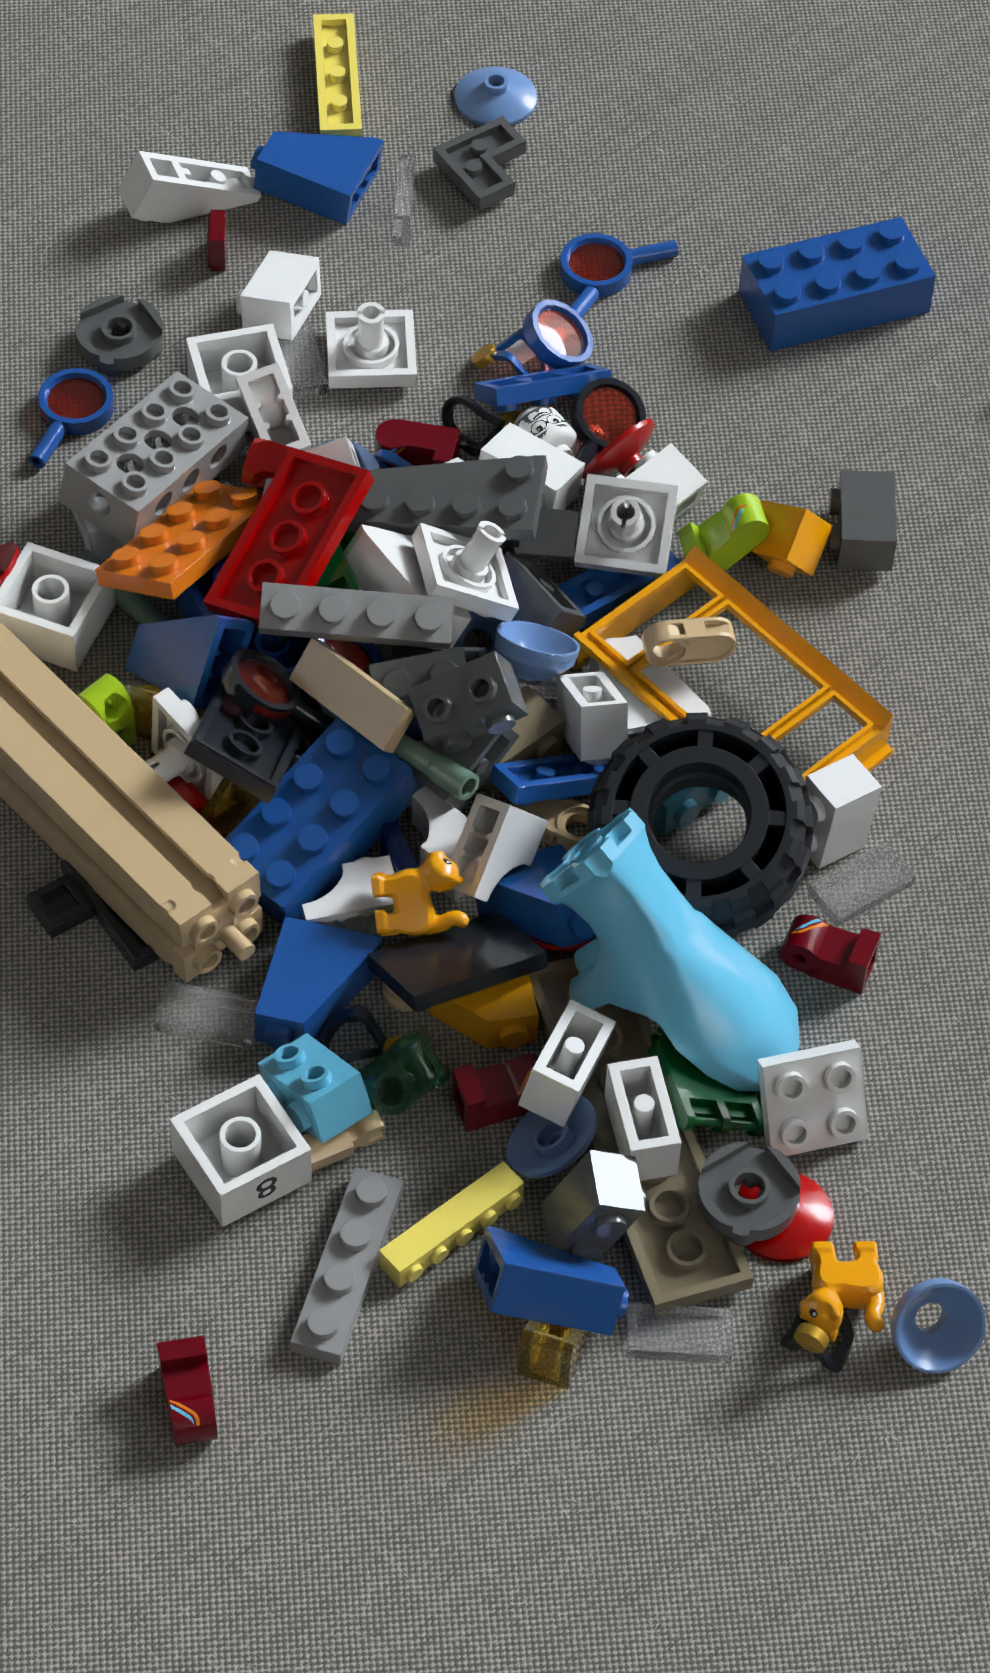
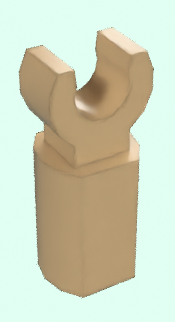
M374 1109L373 1113L325 1143H322L310 1133L302 1135L311 1148L312 1172L353 1156L355 1148L370 1146L383 1140L384 1136L381 1130L385 1126L377 1109Z

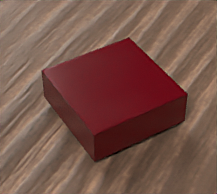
M211 210V213L208 214L207 251L208 268H210V271H226V210Z

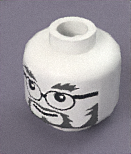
M531 407L517 417L514 425L573 457L578 441L577 434L553 407Z

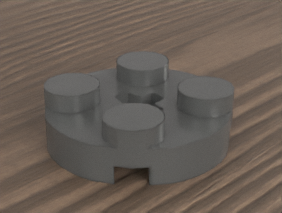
M110 295L89 303L80 313L81 320L75 327L77 349L81 356L90 364L97 366L103 375L117 376L123 371L139 368L151 360L157 359L162 354L163 322L157 309L149 302L138 298L137 304L124 301V295ZM117 329L121 333L129 332L124 336L112 335V331Z
M749 1142L731 1143L713 1152L706 1159L702 1167L696 1189L699 1210L706 1222L720 1234L726 1235L732 1244L747 1246L754 1241L775 1237L788 1228L797 1215L801 1188L799 1174L793 1163L783 1153L769 1146L762 1150L759 1148H748ZM744 1184L749 1189L757 1186L761 1190L758 1192L756 1199H745L739 1196L740 1189L738 1185Z

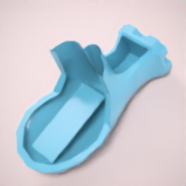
M628 808L617 815L604 828L600 829L598 827L588 833L562 858L563 862L538 885L552 903H563L573 909L591 926L597 936V939L576 950L574 954L575 966L579 974L570 981V999L592 1010L609 1003L647 1016L661 1026L675 1049L708 1077L737 1091L760 1092L757 1059L795 1052L799 1049L797 1007L774 972L717 927L703 913L696 911L659 865L650 848L645 824L631 808Z

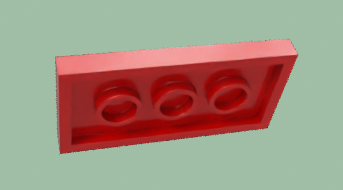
M290 447L206 595L203 603L208 610L227 617L251 620L256 623L255 626L259 627L263 582L316 586L374 482V478L369 470Z

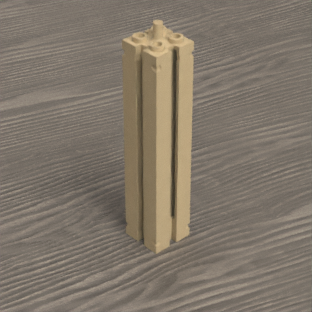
M0 622V797L63 860H67L87 880L97 895L147 945H150L165 963L173 965L174 972L185 983H188L199 974L212 971L222 958L221 950L226 947L241 961L251 957L255 951V946L252 942L263 931L262 907L258 904L259 897L261 896L259 872L247 860H241L239 852Z

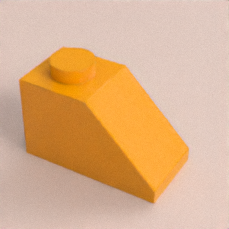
M760 500L770 532L768 537L755 547L752 552L769 563L767 569L779 576L793 578L794 573L813 576L833 526L806 508Z
M529 974L429 1008L430 1015L487 1049L498 1047L513 1049L527 1043L537 1042L539 1014Z

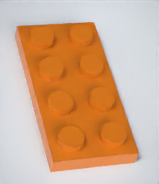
M216 480L199 482L193 487V490L177 503L169 506L165 513L150 525L142 528L138 535L122 548L114 551L110 558L95 569L99 586L171 600L176 599L232 551L259 504L263 491L251 486L237 487L220 484Z

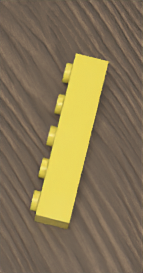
M504 1161L382 1247L379 1250V1267L399 1288L407 1282L412 1283L416 1281L426 1268L433 1263L435 1265L441 1263L448 1256L449 1252L458 1245L460 1247L466 1245L476 1232L482 1228L486 1229V1226H492L497 1221L498 1216L505 1211H512L517 1208L523 1200L524 1181Z

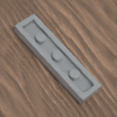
M263 582L259 634L451 649L455 598Z
M357 1167L354 1168L290 1340V1352L341 1366L379 1260V1250L384 1247L402 1197L404 1180Z

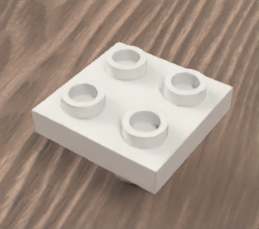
M367 302L360 305L357 311L326 312L329 389L417 386L413 310H385L382 305L376 302Z
M587 474L574 566L655 578L665 574L669 560L679 486Z
M481 521L473 536L468 538L420 523L411 537L427 595L455 598L454 606L473 611L482 617H493L511 622L518 612L519 606L502 549L499 547L506 540L504 531L492 522Z
M167 687L153 696L151 750L155 756L145 762L165 782L170 781L176 776H181L187 783L192 782L209 800L211 814L225 805L226 783L228 780L183 754L200 721L191 703L185 699L180 700Z
M855 1039L757 1059L766 1146L777 1149L785 1156L869 1139L861 1047Z

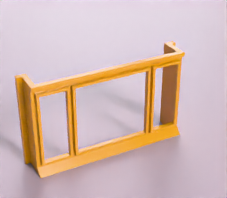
M695 545L682 562L582 633L578 631L573 635V639L580 645L579 655L572 667L575 671L589 663L591 656L661 719L665 718L667 721L686 718L687 712L641 673V671L651 665L646 660L644 649L629 660H626L605 639L625 637L691 590L697 583L714 599L686 619L717 617L725 610H728L820 689L763 731L762 735L765 737L770 735L778 742L832 701L863 726L861 730L802 774L804 781L807 775L851 754H854L869 772L893 755L894 749L887 742L894 715ZM672 641L664 642L657 646L667 645L672 643Z

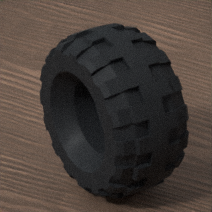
M708 712L686 713V718L667 721L663 718L646 725L645 731L630 741L626 738L611 753L610 761L602 772L599 771L591 791L587 812V834L598 827L600 829L604 828L617 815L631 808L645 824L650 848L659 865L680 893L696 911L703 913L732 939L736 937V934L754 927L756 930L772 919L774 913L786 901L789 902L801 883L810 859L813 841V810L807 785L798 766L795 767L786 755L785 748L770 735L765 737L752 729L750 723L732 716L725 720L708 717ZM691 787L718 789L733 797L742 806L747 822L745 836L735 850L720 859L703 863L678 859L666 852L656 840L653 822L659 806L671 795L683 789Z

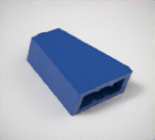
M274 131L266 145H259L252 157L250 167L255 170L253 188L347 225L380 169L384 141L375 137Z
M208 615L138 624L125 669L162 691L169 687L180 700L185 699L194 708L206 710L222 681V669L236 651L248 649L256 623L247 619Z
M562 844L536 851L531 867L523 864L510 870L497 883L487 902L475 898L479 916L499 911L526 935L561 948L597 938L591 926L573 909L563 903H552L538 887L545 877L563 862L562 858L568 851Z
M285 917L255 1010L256 1041L265 1042L267 1045L278 1049L306 1033L316 1039L325 1023L334 1014L343 1010L375 977V974L368 968L367 954L381 949L382 936Z
M486 1226L473 1275L491 1313L612 1336L616 1319H622L625 1315L629 1296L628 1289L615 1268L499 1228Z

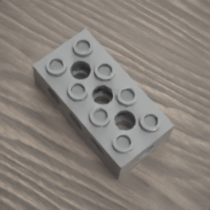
M176 371L65 463L59 502L123 545H126L139 534L142 528L150 525L165 513L169 506L177 503L193 490L196 484L212 480L240 456L249 417Z

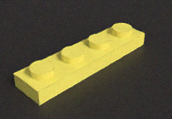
M354 13L314 14L313 34L320 134L362 137Z

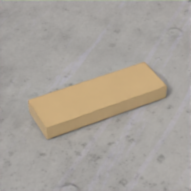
M311 638L289 678L385 752L394 753L415 716L414 709L322 640Z

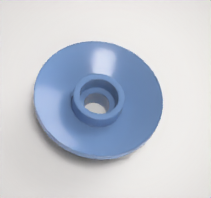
M484 67L471 71L460 79L455 88L454 101L460 114L472 123L482 126L503 116L513 126L521 123L532 114L536 107L537 92L533 83L518 71L505 67Z
M580 1096L564 1127L531 1111L527 1112L517 1123L509 1137L506 1149L508 1163L517 1174L530 1179L549 1177L566 1169L581 1157L591 1144L598 1126L596 1109L588 1099Z

